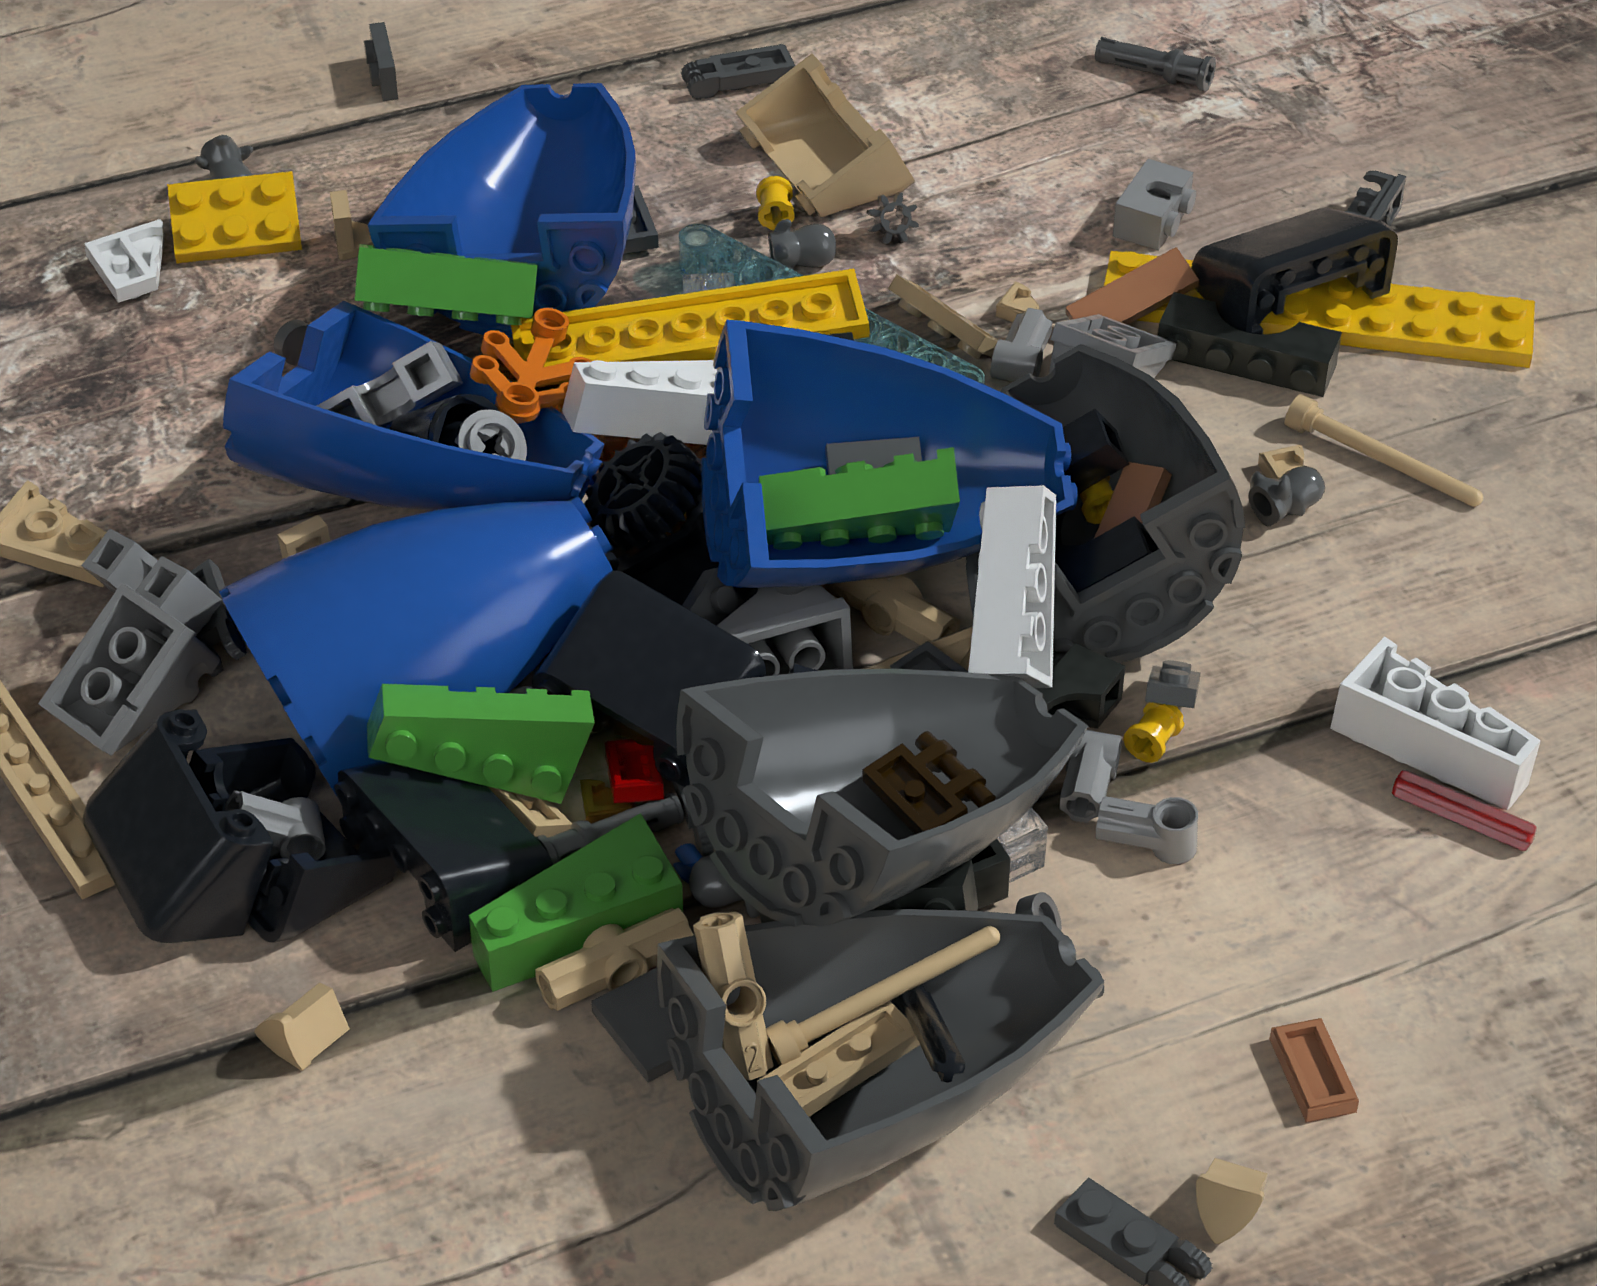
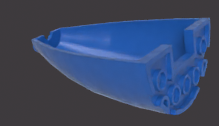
M602 83L573 84L572 91L566 95L554 92L550 84L521 85L454 128L418 159L390 191L369 221L368 229L373 245L377 249L401 248L420 251L426 254L446 253L465 256V258L481 257L535 263L537 265L533 316L541 308H553L564 312L595 307L606 294L617 274L632 221L636 154L630 127L618 104ZM434 309V314L438 312L459 322V328L481 335H484L487 331L496 330L505 333L509 338H513L511 325L495 323L496 315L478 313V321L451 318L452 310Z
M342 301L307 325L298 366L282 376L286 358L269 351L231 377L228 383L223 416V428L231 431V435L225 444L227 456L231 461L238 463V466L306 489L377 505L433 511L503 502L570 501L577 496L582 500L588 485L592 486L594 484L592 476L600 473L603 469L602 462L604 461L599 460L604 443L592 434L573 432L564 414L553 407L540 409L539 416L535 420L518 424L524 434L527 445L525 461L437 443L390 430L391 425L383 428L317 407L320 403L352 385L359 386L383 375L394 367L392 365L393 362L430 341L436 342L409 328L346 301ZM443 345L463 384L422 407L459 394L483 396L495 405L497 394L490 385L477 383L470 377L473 359Z
M726 320L713 362L714 369H717L714 393L707 394L704 429L712 430V433L709 435L707 442L706 458H702V506L706 541L711 561L719 562L717 577L725 586L739 588L806 587L887 578L962 559L979 552L981 549L982 528L979 512L981 503L985 502L987 487L1044 485L1056 494V516L1068 510H1074L1077 503V486L1071 482L1070 476L1064 475V471L1069 468L1071 462V447L1069 443L1065 442L1062 423L1000 391L948 368L885 347L802 329L740 320ZM919 437L922 461L938 459V449L954 447L960 504L951 531L944 532L942 537L921 540L917 539L915 534L898 535L895 540L886 543H872L868 541V538L849 539L847 544L833 547L823 546L821 541L802 542L800 547L790 550H778L773 545H768L762 484L758 483L759 476L817 467L825 469L826 475H828L825 446L830 443Z
M579 496L570 501L503 502L438 509L376 523L293 554L219 590V593L264 676L269 681L295 729L305 742L319 769L335 793L334 786L338 783V772L340 770L381 762V760L368 758L367 722L382 684L448 686L449 691L473 692L476 690V687H495L496 693H509L536 668L554 647L594 586L607 573L613 571L605 556L606 553L612 550V547L599 525L591 529L587 525V523L592 521V518Z

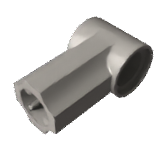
M1028 308L1024 313L1016 315L1006 339H999L995 346L990 369L992 378L1014 382L1028 373L1039 377L1043 351L1052 333V321L1045 317L1043 311Z
M1086 730L1080 745L1076 747L1066 762L1067 774L1060 796V810L1066 812L1071 820L1089 823L1091 819L1098 817L1101 801L1107 795L1110 779L1115 780L1122 736Z
M233 791L226 801L225 811L246 810L259 819L273 840V846L280 848L282 858L289 859L292 854L308 852L315 861L323 856L326 850L320 807L315 801L309 798L297 797L280 803L242 791Z
M1106 796L1102 798L1099 808L1096 839L1149 848L1153 850L1158 859L1165 863L1182 864L1192 859L1197 852L1198 810L1189 800L1180 797H1170L1163 799L1156 805Z

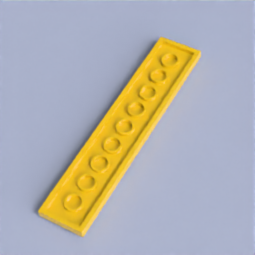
M1111 251L1104 286L1158 256L1138 254L1132 251ZM1185 259V260L1187 261V263L1189 264V266L1191 267V266H1192V263H1193V260H1187V259ZM1341 277L1287 295L1285 297L1284 312L1275 315L1271 311L1263 319L1260 326L1263 328V335L1286 331L1301 322L1342 332L1340 341L1342 346L1530 368L1533 355L1535 301L1524 300L1518 297L1482 295L1475 292H1457L1432 287H1415L1392 283L1390 293L1371 299L1362 290V287L1355 288L1347 277ZM1195 288L1184 294L1204 299ZM1168 303L1136 321L1159 323Z

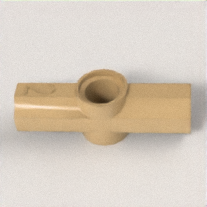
M894 576L890 580L878 578L824 584V589L837 598L843 597L847 604L861 611L866 624L878 634L890 635L893 631H896L922 645L927 641L930 642L960 630V619L922 599L919 588L905 576Z
M670 908L624 930L617 924L604 925L587 937L583 948L535 969L536 982L548 1007L551 1010L556 1009L558 1011L606 988L612 991L647 973L648 969L657 966L658 943L694 935L690 929L688 919L679 908Z
M733 911L715 912L703 916L698 923L693 925L703 974L725 1004L732 990L740 987L739 997L732 1004L726 1005L722 1048L743 1077L750 1081L766 1075V1072L774 1067L763 1018V1012L766 1007V995L755 979L742 915Z

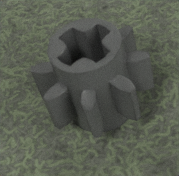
M897 193L892 203H889L886 196H878V202L881 207L877 210L869 209L866 212L869 216L874 217L875 225L868 229L869 233L877 231L883 233V244H889L893 234H896L901 242H906L908 239L905 230L919 227L916 221L911 220V212L916 210L917 205H904L902 203L903 193ZM895 208L896 216L901 218V224L894 225L890 229V221L884 219V214L892 212Z

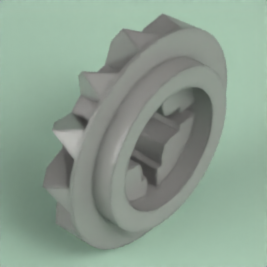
M480 410L470 415L459 425L461 428L454 441L458 444L459 448L483 452L485 444L482 441L485 442L498 435L494 450L499 454L498 456L526 460L527 445L524 434L519 425L508 415L496 410Z

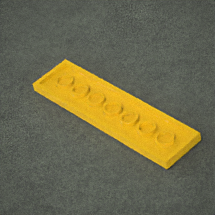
M847 269L564 311L563 313L569 319L566 337L558 346L551 348L544 367L566 363L574 357H584L591 361L599 360L605 362L714 360L726 320H740L802 329L825 335L852 332L854 339L870 337V327L855 269ZM534 316L532 318H522V325H511L514 349L525 362L534 343V336L531 333ZM564 380V381L555 382V383L546 384V385L537 386V387H545V386H548V385L560 384V383H564V382H569V380Z

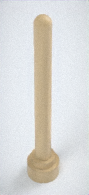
M1299 394L1293 400L1286 413L1285 426L1295 431L1304 433L1306 430L1313 433L1316 430L1469 506H1479L1483 501V494L1480 490L1324 415V410L1318 407V402L1303 394Z
M992 926L984 927L798 1024L795 1020L787 1024L781 1020L767 1027L766 1032L773 1057L779 1066L801 1057V1052L809 1048V1042L996 946L1000 941L999 931Z

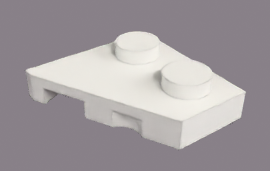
M161 219L84 243L87 258L118 303L158 290L165 237Z

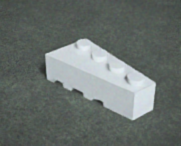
M596 360L592 362H574L562 412L573 432L641 438L646 433L653 437L655 434L662 432L666 436L673 435L683 443L707 445L712 430L704 429L707 394L714 393L717 369L713 367L714 360L631 362Z
M1044 485L987 487L985 502L981 503L979 512L982 539L978 558V579L968 673L1020 677L1034 688H1052L1056 494Z
M1384 636L1340 683L1330 729L1349 737L1357 743H1362L1388 755L1400 763L1407 764L1429 774L1443 783L1450 784L1472 794L1488 804L1508 811L1529 784L1541 740L1493 708H1478L1470 702L1469 692L1455 683L1448 687L1430 676V666L1418 658H1414L1409 662L1396 653L1398 645Z

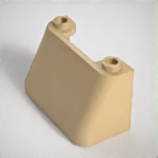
M812 53L736 111V114L744 124V127L739 132L753 150L760 146L799 192L795 196L796 200L809 216L816 212L822 218L878 200L880 195L888 197L903 192L915 180L894 145L880 128L875 131L846 99L840 87L836 83L831 82L824 71V66Z

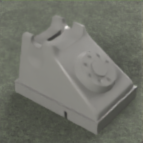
M1099 314L1057 322L1050 340L1054 341L1049 374L1054 369L1053 359L1082 344L1114 356L1154 378L1165 366L1166 362L1172 360L1177 343Z
M121 583L38 704L96 747L112 756L114 752L119 751L149 729L159 716L165 712L173 711L184 703L192 702L200 692L198 688L199 678L205 673L212 674L220 659L195 637L196 633L133 589Z
M821 585L758 588V592L717 625L719 628L749 644L760 654L766 666V676L789 674L794 663L818 671L853 669L850 607L843 597L835 599Z

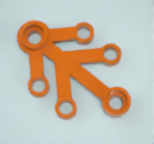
M541 308L534 314L531 326L534 343L526 362L510 345V339L505 333L496 330L487 331L483 335L481 344L483 355L473 358L470 377L477 383L489 384L497 394L495 405L498 410L520 424L535 420L539 416L540 409L556 405L563 408L569 382L562 383L559 388L539 392L536 391L535 387L570 380L574 362L592 361L584 357H574L569 362L544 367L551 348L558 346L565 339L569 319L563 312L557 309ZM496 359L501 360L517 379V382L510 383L498 370L499 363Z

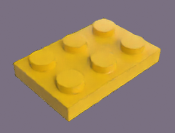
M293 171L167 184L176 264L302 250Z

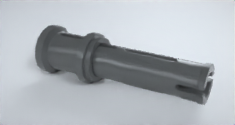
M1106 37L1100 38L1095 49V60L1097 62L1110 63L1160 75L1170 84H1176L1179 81L1196 85L1200 91L1206 92L1210 88L1215 74V57L1206 56L1203 59L1185 55L1181 49L1165 52L1119 42Z
M670 792L664 796V800H653L592 824L588 821L579 820L573 822L571 829L548 838L545 835H539L536 838L546 849L554 865L640 813L653 833L671 825L683 823L684 811L678 797Z

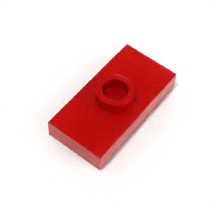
M632 739L605 742V759L614 803L664 800L662 776L655 766L653 746L640 745Z

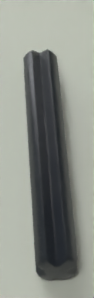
M921 984L900 995V1004L932 1071L937 1072L942 1082H952L954 1074L964 1073L965 1062L930 992H926Z

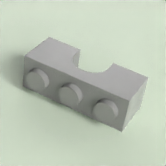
M430 341L393 362L392 365L394 367L383 375L359 386L352 385L320 403L317 407L385 428L391 425L400 415L421 408L460 386L463 382L443 345Z
M112 529L107 531L81 565L113 593H115L121 583L133 589L196 633L195 637L210 621L212 614L223 601L186 568L163 556L159 560L155 559L135 541Z

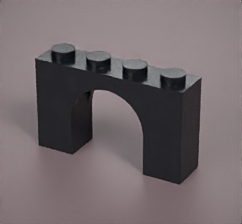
M1096 409L1063 427L1065 442L1069 443L1071 447V462L1069 468L1064 471V475L1070 476L1071 482L1076 484L1077 496L1090 486L1129 465L1116 428ZM1066 512L1056 516L1055 562L1076 593L1087 589L1159 549L1144 525L1135 516L1086 543L1063 545L1061 526Z

